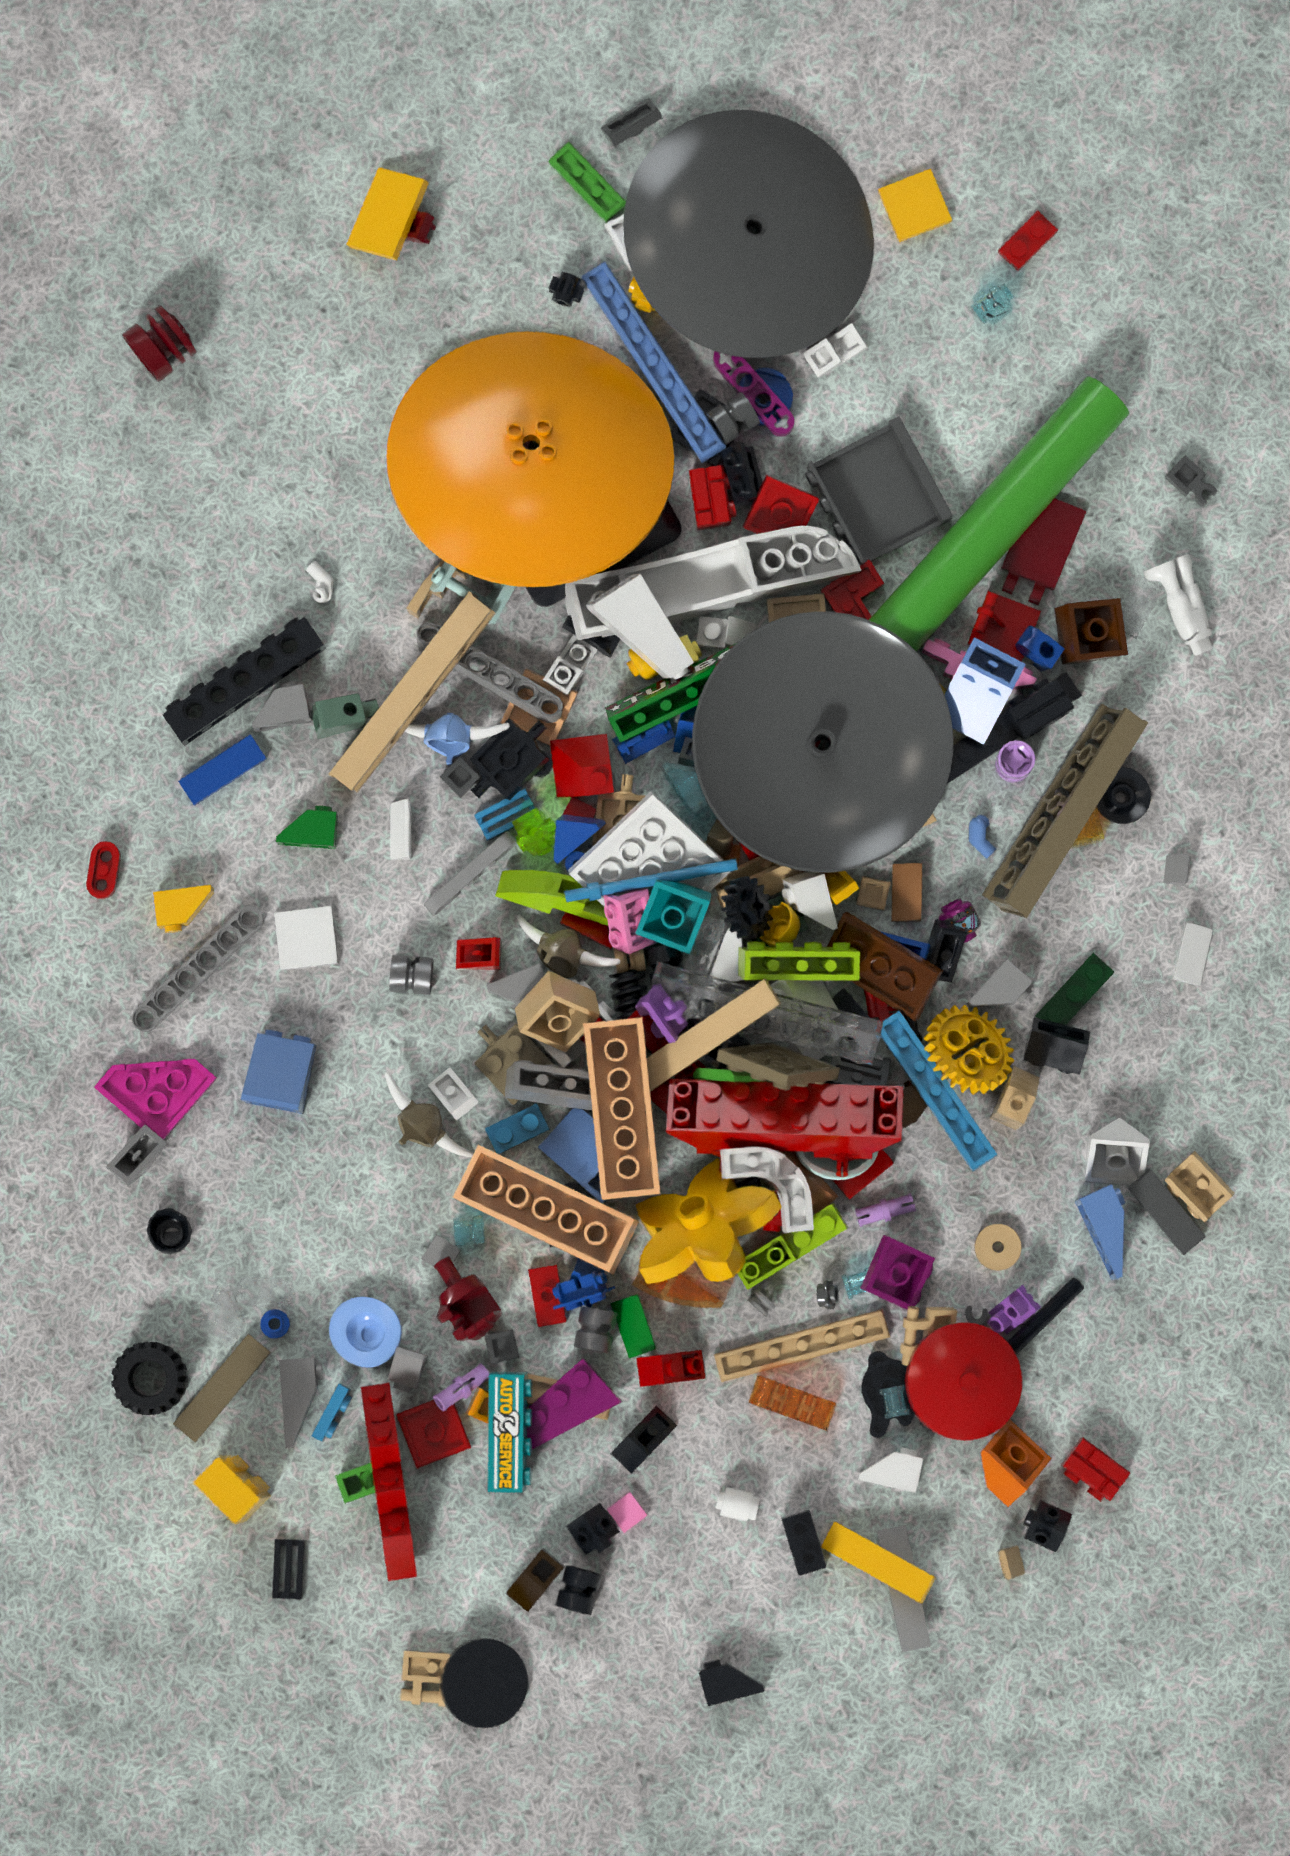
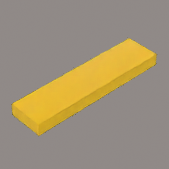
M835 1521L821 1545V1548L922 1604L936 1579L935 1576Z

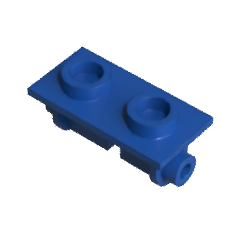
M666 720L621 743L617 736L612 741L623 761L627 764L676 736L671 729L670 722Z
M599 1271L578 1277L582 1288L579 1287L577 1278L559 1282L553 1288V1295L559 1299L560 1304L554 1306L553 1309L565 1306L566 1311H570L583 1306L582 1301L587 1299L592 1304L606 1299L605 1293L616 1288L615 1286L607 1288L605 1284L607 1283V1276L604 1272Z

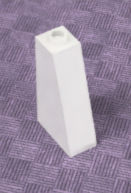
M632 574L586 604V607L593 615L663 678L673 677L676 680L689 672L687 667L692 665L694 661L641 574Z

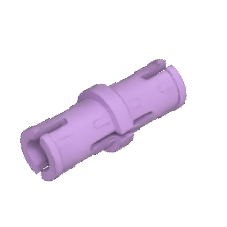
M911 1193L888 1201L884 1198L879 1200L880 1203L855 1209L857 1217L869 1214L867 1217L857 1219L860 1227L884 1219L885 1222L891 1221V1217L916 1211L915 1204L902 1206V1204L913 1202Z
M480 1363L464 1376L454 1378L451 1385L433 1396L436 1405L444 1412L461 1398L467 1399L471 1396V1391L489 1380L488 1370Z

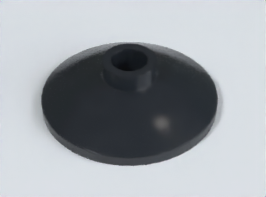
M1121 767L1096 808L1104 818L1113 823H1133L1139 820L1149 808L1151 802L1150 787L1139 772L1131 768ZM1116 793L1124 794L1125 801L1118 802L1115 798Z

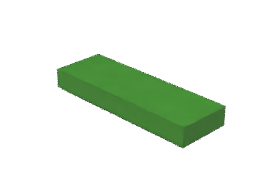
M570 142L548 160V163L606 223L625 207L626 201Z

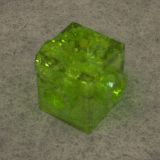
M535 808L512 821L518 833L515 840L523 852L527 851L535 857L536 855H546L553 850L556 825L551 817L546 818L542 811Z

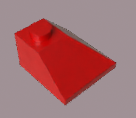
M607 734L550 740L557 798L614 793Z

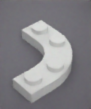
M764 1147L720 1149L722 1179L761 1177L770 1182L776 1189L782 1206V1232L814 1230L809 1185L799 1167H796L784 1154Z

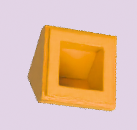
M477 1387L466 1410L467 1415L488 1423L489 1391Z

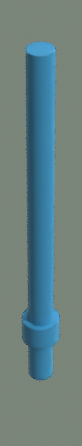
M730 859L610 883H589L587 887L564 891L566 903L588 898L590 901L601 899V896L651 887L654 886L656 880L677 882L738 870L736 859Z

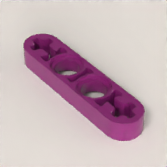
M714 351L713 364L737 393L742 392L766 427L776 436L784 437L789 435L794 428V416L743 357L731 356V363L735 367L739 363L742 366L737 368L730 376L728 373L732 371V368L726 362L720 364L721 353ZM741 373H748L751 375L753 382L748 387H740L736 382L737 376ZM760 394L768 395L771 399V405L766 409H761L755 404V398ZM778 406L780 409L776 410V414L780 419L788 418V428L784 429L782 426L776 428V418L772 414L769 418L765 415L770 414Z

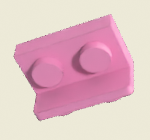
M635 889L621 896L604 895V913L608 920L610 932L609 941L614 949L631 954L657 943L635 934L649 899L648 889Z

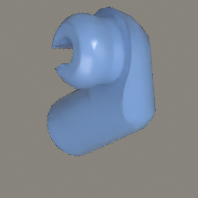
M978 815L972 818L969 823L968 839L970 844L987 859L996 848L986 839V828L989 826L988 818L984 815Z

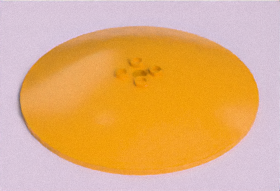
M527 331L492 335L458 347L429 366L405 393L395 412L387 441V473L391 492L398 510L416 537L430 551L455 568L480 579L510 586L545 587L571 583L604 571L622 560L648 536L658 522L666 506L674 474V448L669 424L662 407L645 382L630 367L601 348L582 340L547 332ZM527 441H535L539 444V447L534 450H528L523 444Z

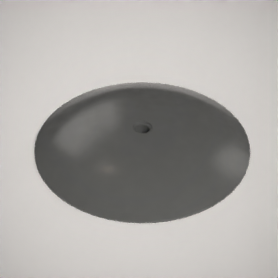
M727 110L702 115L687 121L668 133L649 151L635 173L627 194L623 221L624 243L632 273L640 290L650 305L671 327L686 338L713 351L744 358H770L800 351L815 344L835 330L855 307L866 286L873 259L874 238L871 215L865 195L849 166L827 142L811 130L784 117L753 110ZM747 225L754 226L758 234L750 233Z
M807 612L782 617L761 626L737 642L724 655L708 678L698 701L692 730V752L698 782L707 803L723 827L737 841L762 858L778 865L801 871L831 873L863 867L881 860L907 843L924 826L937 807L947 785L953 757V729L948 704L939 682L923 658L908 643L883 626L861 617L837 612ZM815 737H826L829 741V748L824 751L817 749L814 744Z

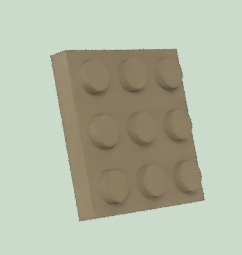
M771 1042L719 1049L717 1061L727 1064L729 1070L751 1073V1078L761 1081L774 1082V1087L785 1090L791 1089V1086L808 1087L809 1083L825 1084V1081L838 1079L840 1070L838 1067Z

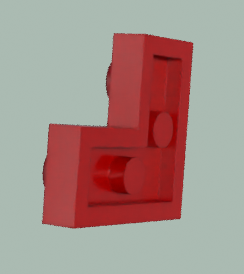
M867 560L864 564L860 565V572L840 577L821 589V593H824V598L833 612L850 614L867 620L872 617L861 599L878 590L885 583L871 561Z

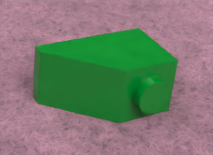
M315 806V810H306L276 836V843L283 846L336 849L338 814L332 811V807Z

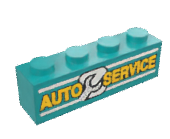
M491 1372L489 1374L488 1492L523 1493L527 1490V1485H531L532 1470L527 1468V1456L532 1454V1439L527 1438V1426L531 1427L532 1409H527V1397H532L533 1385L532 1379H528V1372Z

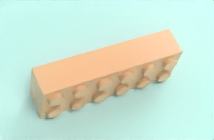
M642 1017L583 1023L601 1199L660 1194Z
M480 1145L477 1146L453 1196L456 1200L612 1275H614L639 1223L634 1218Z

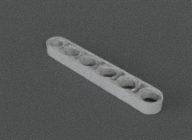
M426 622L418 627L417 644L422 650L430 643L425 642L421 638L422 634L427 631L437 634L441 626L433 622ZM471 645L454 667L457 671L543 722L554 723L561 718L563 703L557 695ZM473 660H481L486 666L483 670L474 671L470 668L469 664ZM498 674H504L509 677V682L505 685H498L493 679ZM527 688L534 695L531 699L523 700L518 696V691ZM546 703H553L557 706L558 710L553 714H547L543 712L542 706Z
M245 906L239 910L135 1009L132 1014V1023L135 1028L142 1032H150L163 1022L262 927L264 917L261 911L255 906ZM249 911L257 913L259 918L258 923L254 927H246L242 921L244 914ZM227 931H233L237 934L238 940L233 947H225L222 944V936ZM206 951L214 952L217 957L216 963L211 967L203 966L200 960L202 954ZM185 971H192L196 977L195 983L190 987L182 986L179 980L181 974ZM164 991H171L175 997L174 1003L169 1007H163L159 1003V995ZM143 1011H150L153 1014V1023L148 1027H142L138 1023V1015Z

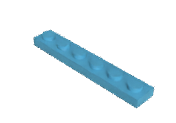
M901 1012L894 1013L876 1025V1031L972 1172L997 1157L996 1151L953 1088L950 1087L949 1082L946 1079L941 1080L942 1072L933 1071L936 1063L927 1060L930 1057L929 1053L924 1050L925 1047Z

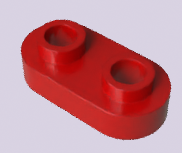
M108 841L96 844L90 856L86 887L88 892L97 899L111 897L117 886L121 853L116 845ZM104 852L111 853L110 861H102L101 856ZM100 880L107 882V887L104 890H98L97 883Z

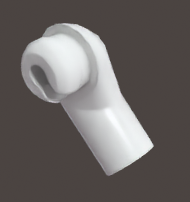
M314 561L306 569L316 580L313 598L318 603H326L333 595L334 579L317 561Z

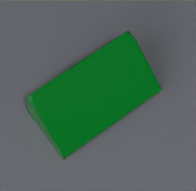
M638 1294L610 1303L613 1312L618 1313L616 1322L629 1359L656 1350Z

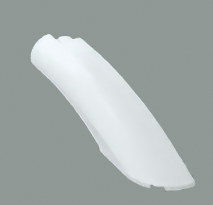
M795 526L740 537L737 540L690 553L599 573L575 582L566 583L565 603L568 616L571 615L577 640L601 635L602 637L615 635L588 610L586 604L632 574H641L667 619L672 623L815 586L861 571L856 556L843 540L839 541L822 528Z

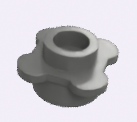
M825 1280L824 1284L817 1285V1302L819 1307L834 1309L835 1303H838L839 1300L838 1288L833 1286L832 1280Z

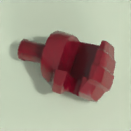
M450 1256L440 1260L434 1265V1268L438 1271L447 1288L439 1296L440 1308L436 1317L440 1323L448 1320L451 1321L454 1327L452 1334L457 1341H477L495 1326L496 1321L502 1315V1311L484 1283L475 1274L462 1278L451 1261Z

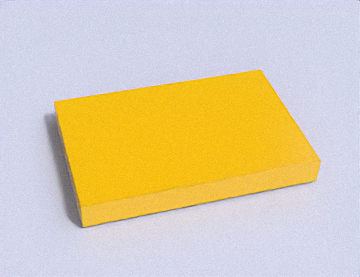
M378 167L346 245L352 249L397 261L429 183L422 178Z

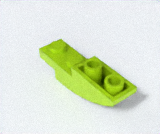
M537 870L502 871L495 894L496 897L548 914L551 913L552 908L608 926L604 906L599 901H590L588 898L566 903L564 891L583 888L572 876Z
M832 1203L813 1215L814 1230L785 1232L746 1256L743 1268L737 1273L746 1289L752 1288L848 1229L849 1227L835 1204Z

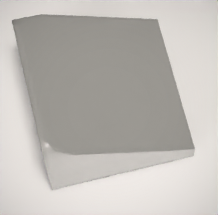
M1190 854L1166 856L1163 883L1184 886L1188 882Z

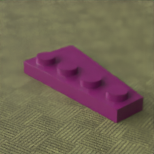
M582 1358L527 1408L532 1409L531 1427L527 1426V1438L532 1439V1449L621 1403L622 1400L586 1359Z

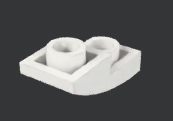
M573 634L543 681L568 696L593 660L598 649L584 640H577V637Z

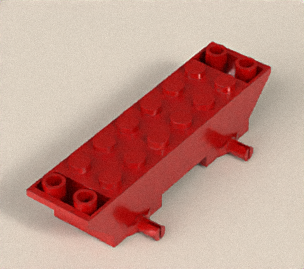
M669 1079L666 1133L697 1148V1154H713L720 1157L719 1172L721 1173L720 1149L764 1147L775 1151L814 1152V1157L830 1158L837 1161L836 1175L841 1177V1169L843 1167V1177H847L849 1174V1161L872 1159L873 1153L902 1141L904 1086L809 1083L808 1087L791 1086V1089L785 1090L774 1087V1082Z

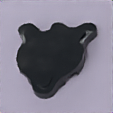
M875 1351L868 1357V1368L861 1384L864 1402L870 1409L872 1416L869 1431L875 1438L885 1435L891 1419L896 1418L902 1426H908L915 1417L906 1393L905 1377L907 1366L903 1365L899 1360L889 1358L881 1351Z

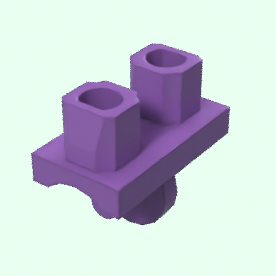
M661 984L653 985L649 993L641 997L635 1006L641 1016L650 1015L653 1019L651 1031L655 1037H665L669 1044L676 1042L679 1033L688 1025L685 1017L682 1015L687 1008L686 1004L682 1000L673 1002Z
M1021 1285L988 1312L991 1318L987 1323L993 1331L998 1334L1004 1331L1007 1335L1039 1310L1041 1306L1033 1301V1296L1029 1293L1027 1294L1026 1288Z

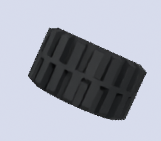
M158 1342L134 1344L123 1351L121 1357H118L115 1361V1368H112L111 1375H113V1381H111V1385L116 1392L114 1395L122 1402V1406L136 1414L157 1415L167 1412L174 1405H177L180 1402L181 1396L185 1394V1385L188 1382V1376H186L185 1371L187 1370L186 1365L183 1364L179 1353H176L170 1346ZM146 1361L159 1363L166 1373V1383L163 1390L154 1396H146L139 1393L133 1383L135 1369Z

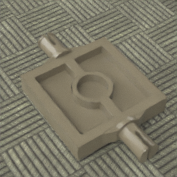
M515 1024L505 1034L498 1037L487 1025L477 1032L489 1046L474 1064L504 1096L507 1069L515 1061L527 1060L538 1065H555L529 1036L519 1032L518 1024ZM507 1098L513 1106L519 1101Z

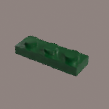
M1093 952L1034 1017L1066 1025L1113 975L1114 971Z

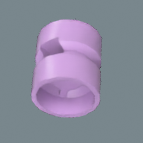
M1015 740L1006 743L996 757L995 767L997 773L1008 782L1015 783L1024 780L1034 767V751L1023 741Z

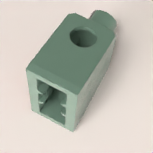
M359 693L316 701L312 707L311 716L317 739L363 728L366 718L373 717L379 709L376 698L361 702ZM344 711H350L353 716L346 715Z

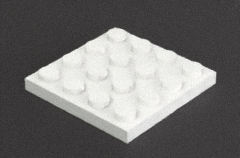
M650 791L568 869V872L582 887H587V884L594 882L599 884L610 883L725 860L660 798ZM730 872L677 882L686 883L710 892ZM653 886L646 887V889H648L649 896L651 894ZM630 891L614 893L612 895L621 896ZM601 896V899L597 901L605 907L604 896Z

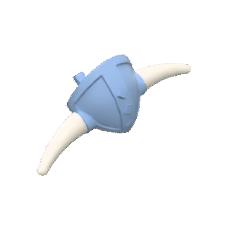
M447 713L433 724H410L405 732L424 738V744L447 757L446 764L451 766L454 758L468 751L470 741L496 735L508 729L510 724L474 727L466 725L454 713Z

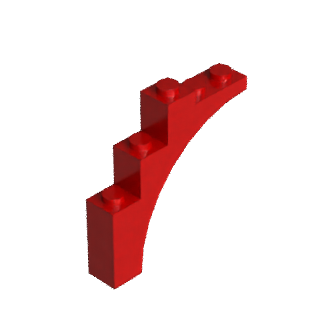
M390 1382L361 1387L387 1578L388 1581L417 1577Z

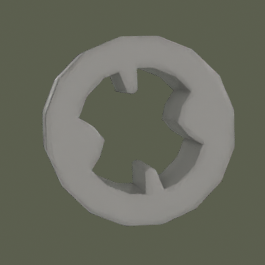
M757 1289L755 1296L747 1299L765 1317L769 1315V1309L776 1307Z

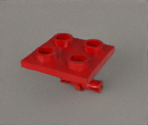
M987 591L982 607L977 609L976 613L979 615L967 645H970L972 640L976 638L1022 662L1024 655L1016 649L1015 644L1028 626H1036L1041 610Z

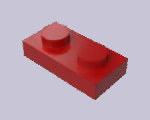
M1037 211L998 250V253L1019 271L1058 232V229Z

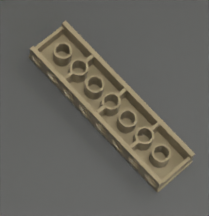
M1104 704L1099 706L982 896L998 906L1003 912L1024 918L1029 916L1148 724L1146 720H1142L1127 708L1117 710L1108 708ZM1110 714L1114 719V724H1111L1106 719L1102 721L1100 719L1102 716ZM1093 738L1099 743V748L1097 749L1092 744L1085 746V743ZM1074 763H1078L1084 767V772L1082 773L1076 768L1070 770V767ZM1059 787H1063L1069 792V797L1067 798L1060 792L1055 794V791ZM1047 811L1054 816V821L1052 822L1046 817L1040 818V815ZM1032 835L1039 841V845L1036 846L1030 841L1024 843L1028 836ZM1013 860H1017L1023 864L1024 868L1020 870L1016 866L1009 867ZM999 884L1008 889L1005 899L994 896V889Z

